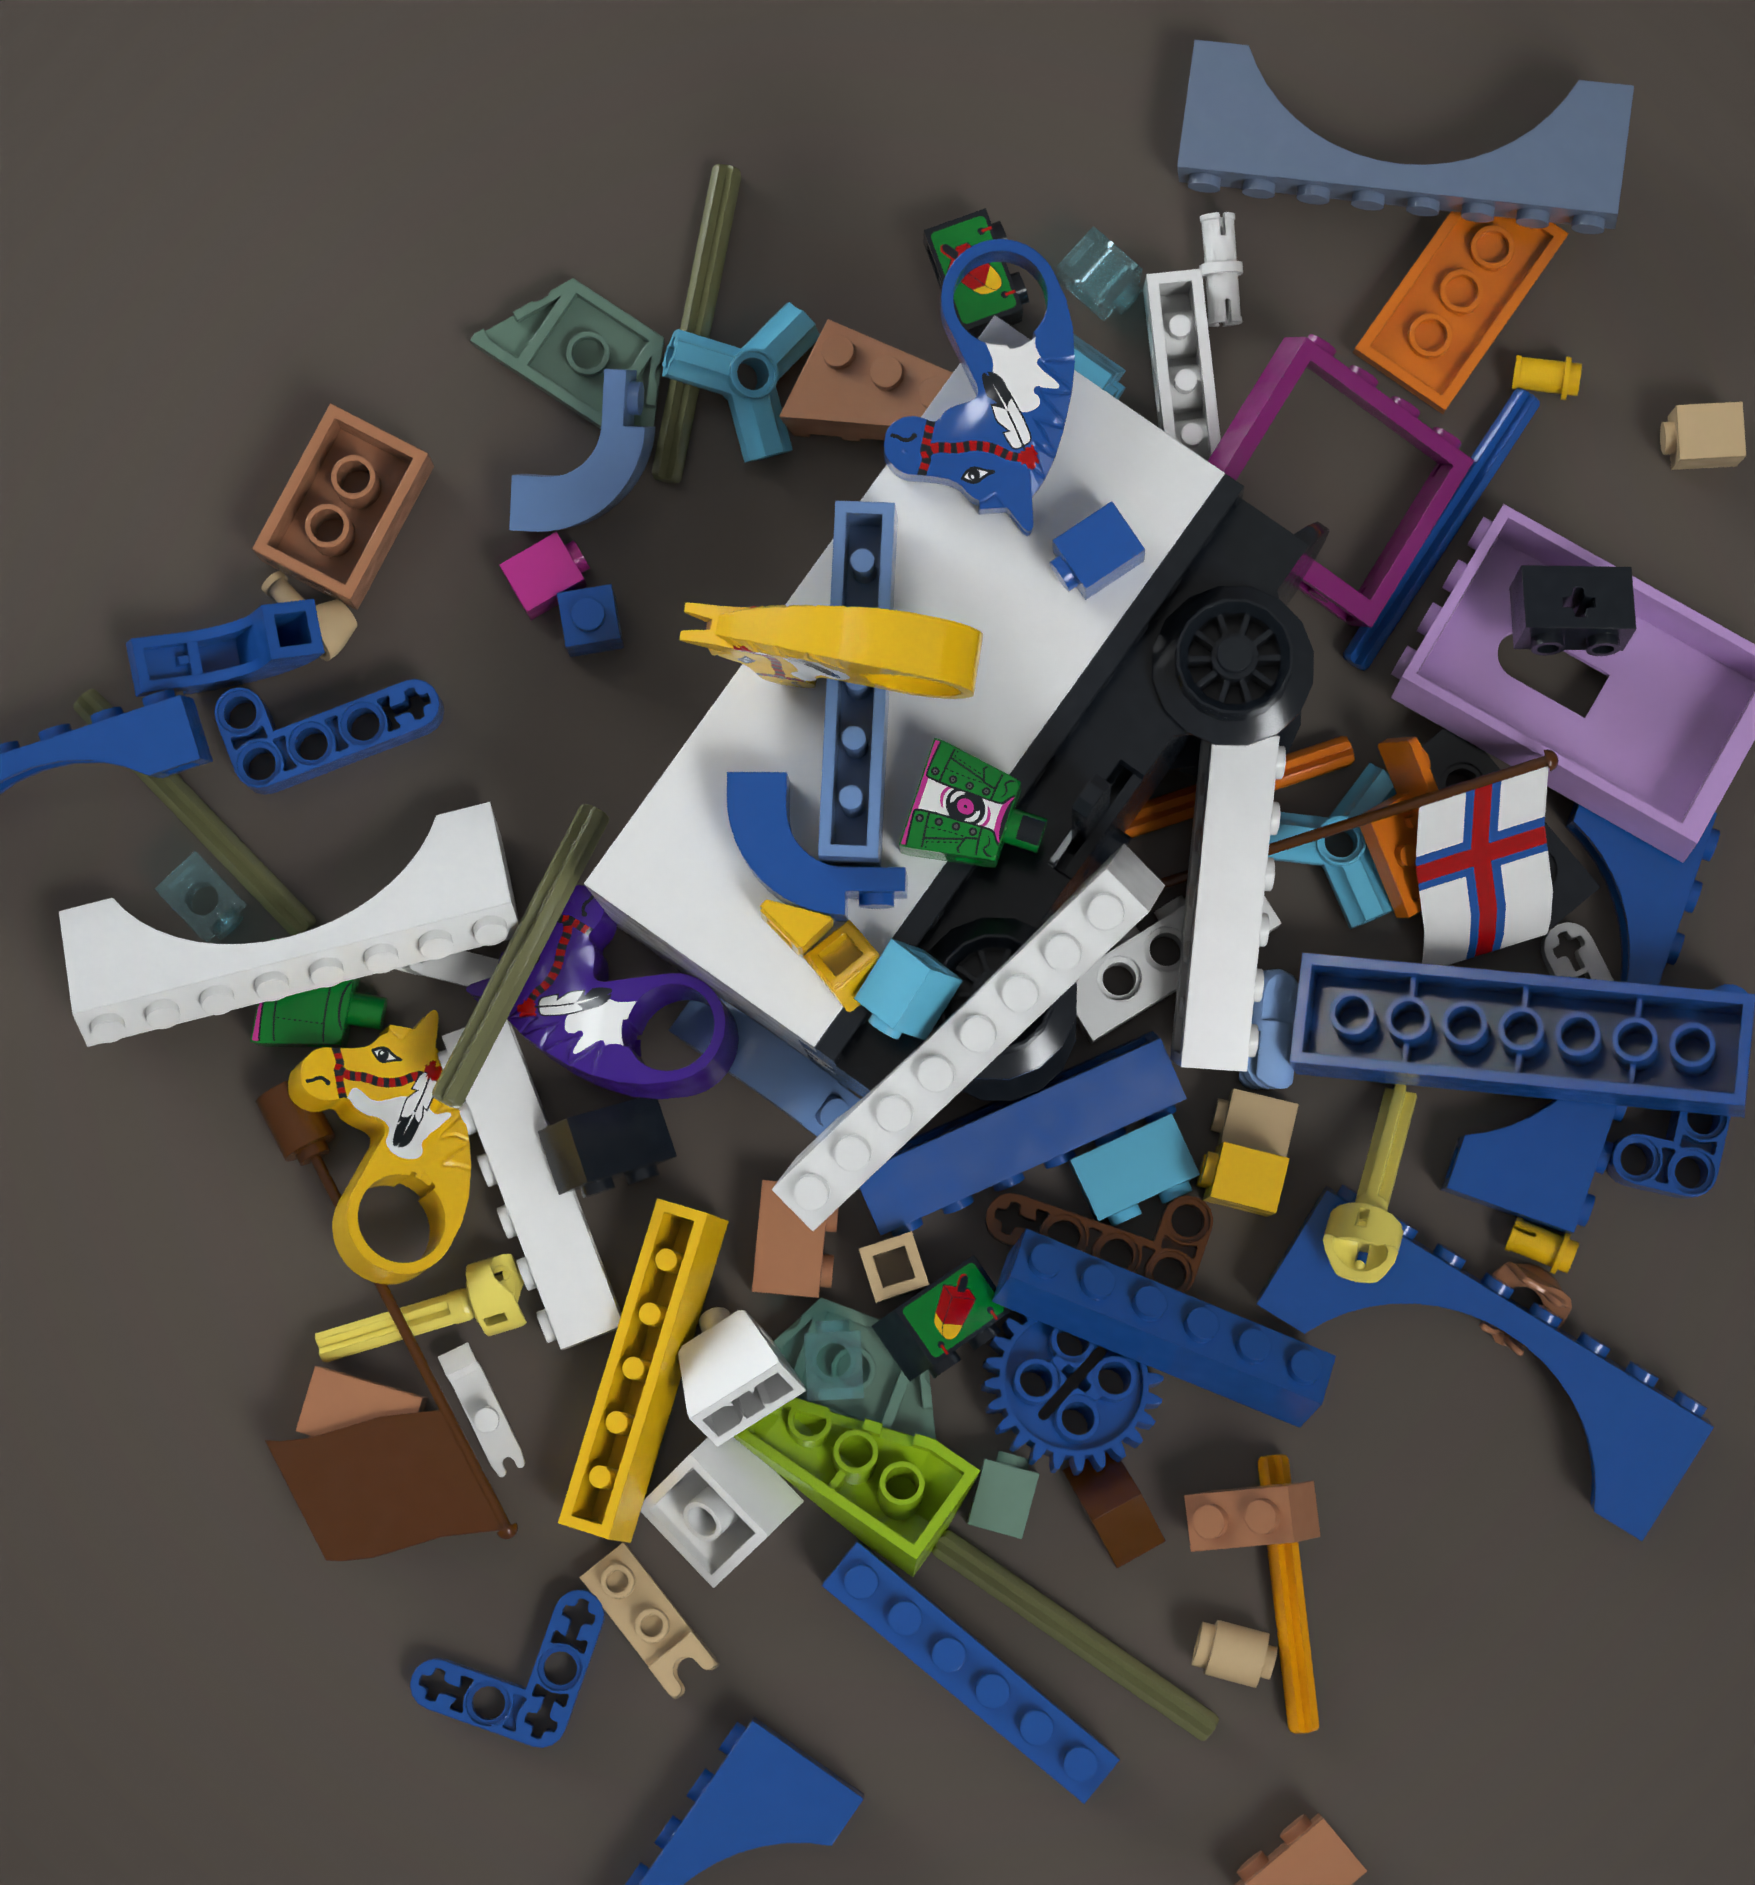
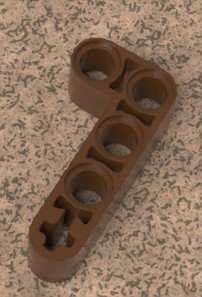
M1014 1193L1003 1194L993 1200L985 1216L986 1228L992 1238L1010 1247L1015 1245L1025 1231L1024 1228L1015 1227L1010 1235L1001 1232L1002 1222L995 1219L996 1210L1006 1211L1010 1204L1019 1206L1018 1216L1031 1222L1036 1221V1211L1047 1214V1218L1038 1230L1039 1234L1046 1237L1048 1230L1054 1223L1061 1221L1070 1223L1075 1227L1079 1236L1075 1249L1100 1258L1101 1249L1107 1241L1120 1240L1128 1246L1131 1252V1261L1126 1270L1155 1281L1153 1271L1157 1262L1164 1258L1174 1259L1179 1262L1184 1272L1183 1281L1175 1289L1182 1293L1188 1292L1194 1283L1213 1226V1215L1206 1202L1196 1196L1189 1195L1178 1197L1166 1205L1161 1213L1152 1240ZM1180 1206H1191L1201 1216V1228L1192 1237H1183L1177 1234L1172 1227V1214Z

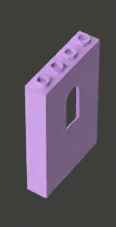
M1503 504L1494 521L1483 517L1467 545L1476 550L1469 563L1466 564L1458 559L1442 587L1451 593L1444 606L1441 607L1433 602L1424 616L1417 632L1424 635L1425 638L1418 650L1407 646L1398 660L1391 675L1400 679L1391 698L1510 766L1545 756L1544 750L1546 749L1554 751L1558 756L1559 762L1553 771H1550L1548 768L1547 787L1684 863L1700 840L1755 741V644L1632 576L1637 629L1625 649L1608 656L1589 655L1586 650L1563 651L1608 676L1586 717L1580 716L1511 677L1501 667L1498 660L1499 644L1505 637L1513 634L1509 587L1521 565L1616 566Z

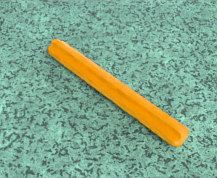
M1265 1455L1258 1459L1260 1486L1292 1483L1287 1455ZM1299 1543L1267 1545L1288 1729L1295 1734L1310 1733L1318 1730L1320 1725Z

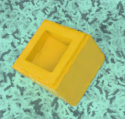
M767 899L760 905L761 918L798 956L800 954L804 956L834 926L833 918L821 913Z
M849 919L803 957L845 1010L851 1012L861 1005L854 997L881 955Z

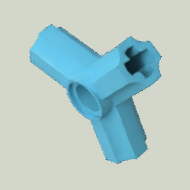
M790 302L786 303L742 348L676 329L665 351L662 363V377L721 394L728 400L744 463L773 457L793 450L787 426L779 417L782 407L776 388L777 381L817 341L820 333L813 320L803 310L798 309ZM741 363L750 365L756 372L757 385L754 390L745 388L738 379L737 370Z
M1369 763L1329 817L1281 812L1277 835H1270L1269 844L1361 815L1396 795L1397 793L1388 772ZM1360 827L1344 831L1349 834L1353 841V851L1346 857H1336L1329 853L1325 846V838L1268 856L1274 858L1275 861L1322 866L1350 929L1364 925L1393 911Z

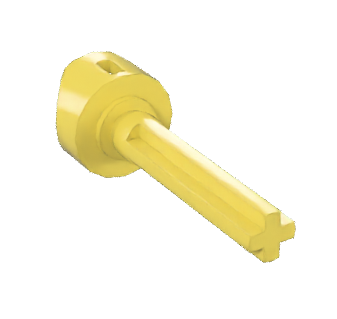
M1395 1084L1394 1089L1385 1088L1355 1202L1342 1204L1334 1208L1327 1222L1323 1237L1325 1252L1336 1275L1358 1283L1378 1282L1395 1264L1404 1232L1401 1223L1387 1210L1417 1099L1416 1093L1406 1092V1085ZM1360 1251L1368 1253L1366 1264L1361 1260H1357Z
M501 1254L468 1264L466 1266V1288H460L441 1296L401 1307L400 1310L413 1335L417 1336L453 1324H460L470 1321L474 1317L488 1337L524 1326L527 1321L518 1305L524 1281L513 1255ZM502 1271V1274L494 1276V1274ZM389 1311L315 1333V1341L319 1347V1355L323 1362H331L403 1340Z

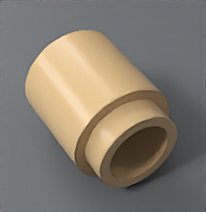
M1217 1620L1215 1625L1202 1621L1196 1638L1191 1665L1203 1668L1204 1675L1256 1688L1260 1678L1270 1680L1278 1648L1268 1645L1269 1633Z

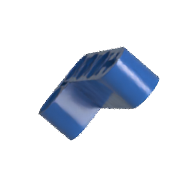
M411 679L278 730L265 702L250 689L242 687L229 689L216 702L214 713L233 768L240 781L255 793L267 795L282 791L430 734L443 721L444 706L433 686L423 680ZM418 695L423 702L431 701L430 704L423 707L425 716L421 719L416 720L410 712L394 717L400 725V728L393 730L392 722L383 710L384 706L390 704L395 714L407 711L411 708L410 698ZM241 703L254 704L256 707L254 722L247 728H233L230 725L229 718L234 707ZM365 714L377 716L380 726L374 737L362 741L352 736V726L358 717ZM312 734L326 736L328 746L322 757L311 761L302 758L300 748L306 737ZM264 753L273 755L276 766L272 775L264 780L252 779L249 774V766L253 758Z
M1724 984L1711 989L1747 993L1743 988L1734 984ZM1672 1111L1666 1139L1644 1134H1632L1615 1140L1611 1157L1606 1167L1607 1173L1615 1182L1621 1185L1674 1198L1689 1199L1706 1194L1714 1186L1718 1176L1731 1116L1712 1115L1710 1130L1706 1134H1699L1689 1126L1687 1121L1688 1112ZM1627 1145H1635L1645 1153L1646 1167L1638 1176L1627 1173L1622 1167L1621 1153ZM1682 1158L1694 1160L1701 1171L1700 1180L1692 1189L1682 1186L1675 1176L1676 1165Z

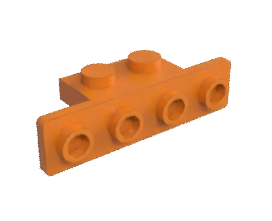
M1417 737L1388 738L1378 744V749L1397 794L1365 813L1439 790L1430 769L1429 756L1424 748L1421 747ZM1419 808L1360 826L1396 918H1410L1422 911L1415 865Z

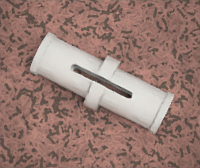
M1219 212L1200 216L1204 263L1199 265V269H1202V277L1206 280L1207 322L1210 327L1220 326L1219 323H1223V327L1239 325L1243 322L1240 312L1238 276L1243 274V262L1237 261L1234 226L1235 213L1224 212L1223 217H1220Z

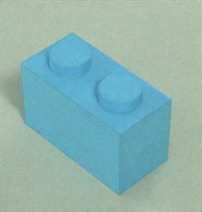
M1172 1114L1075 1157L1068 1162L1094 1220L1099 1222L1108 1218L1112 1227L1142 1214L1138 1203L1158 1195L1162 1204L1193 1191L1188 1180L1200 1175Z

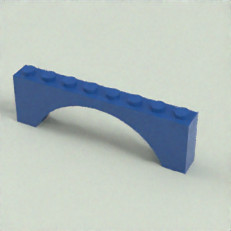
M1573 803L1565 828L1581 843L1594 861L1606 883L1614 905L1621 943V973L1619 982L1662 985L1659 983L1666 963L1670 965L1676 963L1685 938V934L1677 932L1684 911L1688 913L1693 912L1703 885L1702 882L1695 880L1701 860L1708 862L1711 860L1720 837V830L1713 828L1717 816L1716 812L1713 814L1697 845L1684 863L1578 803ZM1554 1099L1544 1108L1515 1124L1489 1132L1459 1137L1440 1190L1506 1214L1521 1217L1523 1220L1554 1231L1572 1234L1575 1232L1577 1225L1585 1227L1589 1220L1595 1202V1195L1588 1193L1594 1173H1604L1613 1150V1143L1606 1141L1612 1120L1621 1122L1628 1106Z
M1344 1184L1341 1185L1337 1192L1326 1185L1257 1296L1256 1304L1304 1334L1342 1314L1366 1307L1387 1304L1439 1306L1484 1320L1508 1333L1525 1345L1549 1368L1560 1381L1579 1414L1590 1455L1592 1480L1590 1505L1593 1511L1643 1541L1714 1428L1709 1419L1703 1416L1708 1408L1678 1390L1674 1398L1655 1387L1659 1377L1631 1360L1627 1367L1624 1368L1607 1358L1611 1348L1590 1334L1582 1331L1578 1339L1558 1328L1563 1319L1541 1304L1533 1302L1530 1309L1522 1306L1510 1298L1515 1289L1490 1273L1486 1272L1480 1280L1465 1271L1462 1267L1467 1260L1448 1247L1438 1243L1434 1250H1431L1416 1241L1414 1238L1419 1231L1395 1215L1394 1217L1401 1223L1404 1233L1395 1264L1387 1274L1375 1283H1358L1341 1278L1336 1275L1329 1262L1324 1248L1323 1237L1331 1211L1339 1205L1355 1202L1357 1192ZM1360 1251L1357 1260H1361L1366 1264L1368 1253Z
M753 1717L747 1727L737 1721L718 1749L727 1755L715 1774L706 1768L703 1770L686 1795V1797L695 1802L682 1821L672 1815L654 1842L662 1851L650 1868L640 1862L625 1885H684L695 1875L713 1864L740 1852L762 1846L783 1843H812L832 1846L863 1801L864 1793L756 1717Z

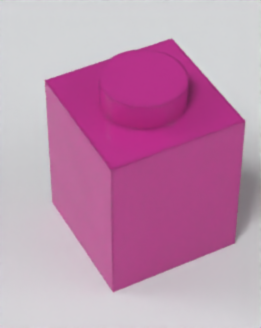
M557 531L499 564L530 620L559 605L557 593L588 588L582 575L583 572L590 569L587 561L575 541L572 540L564 545Z

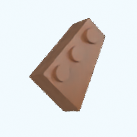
M828 319L779 417L793 436L810 437V434L838 436L842 437L843 440L860 441L861 438L885 440L886 431L893 422L907 416L921 417L953 372Z

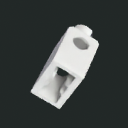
M715 1307L705 1311L699 1319L702 1333L682 1345L678 1352L688 1417L717 1447L806 1391L803 1382L772 1338L746 1310H737L730 1314L729 1310L725 1308Z

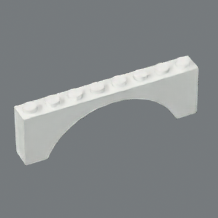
M490 802L436 815L431 830L420 850L407 867L389 885L373 898L342 917L315 929L290 937L247 944H213L191 941L166 934L142 923L125 911L114 898L59 911L72 1014L87 1047L101 1043H112L121 1038L156 1029H167L176 1024L211 1015H222L231 1010L266 1001H277L286 996L321 987H332L341 982L376 973H387L396 968L427 960L441 959L451 954L482 946L496 945L511 939L520 923L502 837Z
M1123 844L935 1032L869 1093L835 1119L795 1158L774 1185L772 1191L814 1231L1150 912L1165 887L1162 881Z

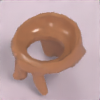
M1507 1262L1492 1274L1512 1288L1527 1287L1534 1290L1540 1296L1543 1306L1563 1319L1558 1328H1561L1572 1310L1571 1298L1564 1293L1558 1281L1550 1272L1531 1263ZM1482 1320L1479 1327L1484 1332L1491 1334L1496 1343L1508 1346L1517 1355H1523L1524 1350L1522 1346L1526 1347L1503 1330Z

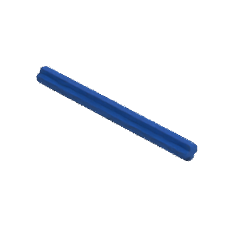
M1521 388L1514 390L1471 456L1474 460L1473 464L1372 628L1360 627L1343 652V658L1348 663L1363 671L1370 667L1539 408L1540 401L1533 394Z

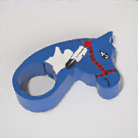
M993 239L973 245L956 258L947 271L941 293L940 313L944 330L976 397L971 401L946 410L937 421H929L917 416H907L893 422L885 434L884 457L889 469L900 479L953 487L959 490L971 503L978 506L979 515L1007 513L1021 533L1025 536H1030L1034 523L1032 498L1045 481L1056 457L1072 395L1075 365L1073 326L1066 297L1046 259L1036 250L1021 242L1008 239ZM991 262L1011 263L1025 269L1036 279L1044 294L1046 313L1042 322L1034 331L1030 342L1020 347L1009 349L1007 345L983 342L972 336L962 326L954 309V293L961 280L978 266Z

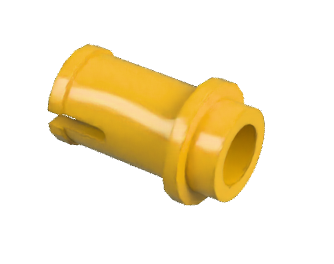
M1516 355L1512 389L1521 388L1537 392L1561 394L1560 400H1566L1567 395L1578 396L1582 363H1573L1570 356H1566L1565 361Z
M1517 1216L1504 1250L1515 1252L1550 1266V1273L1555 1274L1557 1270L1568 1273L1580 1243L1570 1239L1571 1234L1567 1232L1562 1236L1522 1220L1523 1218Z

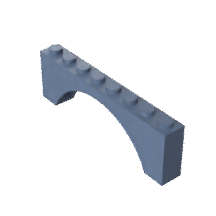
M1194 40L1177 163L1179 182L1188 183V188L1205 193H1215L1220 191V187L1242 189L1244 195L1260 199L1273 198L1275 193L1297 195V200L1308 204L1321 205L1329 203V198L1349 200L1353 207L1363 210H1381L1384 208V204L1404 206L1408 213L1418 216H1436L1439 214V210L1461 212L1463 219L1473 222H1491L1494 220V216L1515 218L1518 225L1528 228H1546L1549 226V222L1570 224L1573 231L1583 234H1601L1604 232V228L1615 229L1634 86L1578 80L1565 100L1551 115L1534 129L1503 147L1470 159L1450 163L1428 165L1399 164L1372 159L1341 148L1317 135L1297 120L1280 103L1265 82L1256 65L1249 45Z

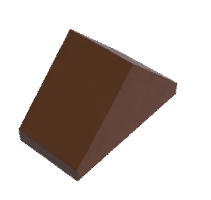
M1105 1452L1106 1463L1101 1471L1096 1472L1088 1459H1085L1083 1470L1079 1475H1073L1070 1466L1062 1471L1116 1568H1119L1164 1543L1166 1540L1122 1460L1116 1462Z

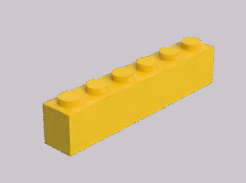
M657 1198L558 1520L559 1524L608 1540L631 1543L682 1377L678 1352L682 1345L694 1337L727 1229L728 1220Z

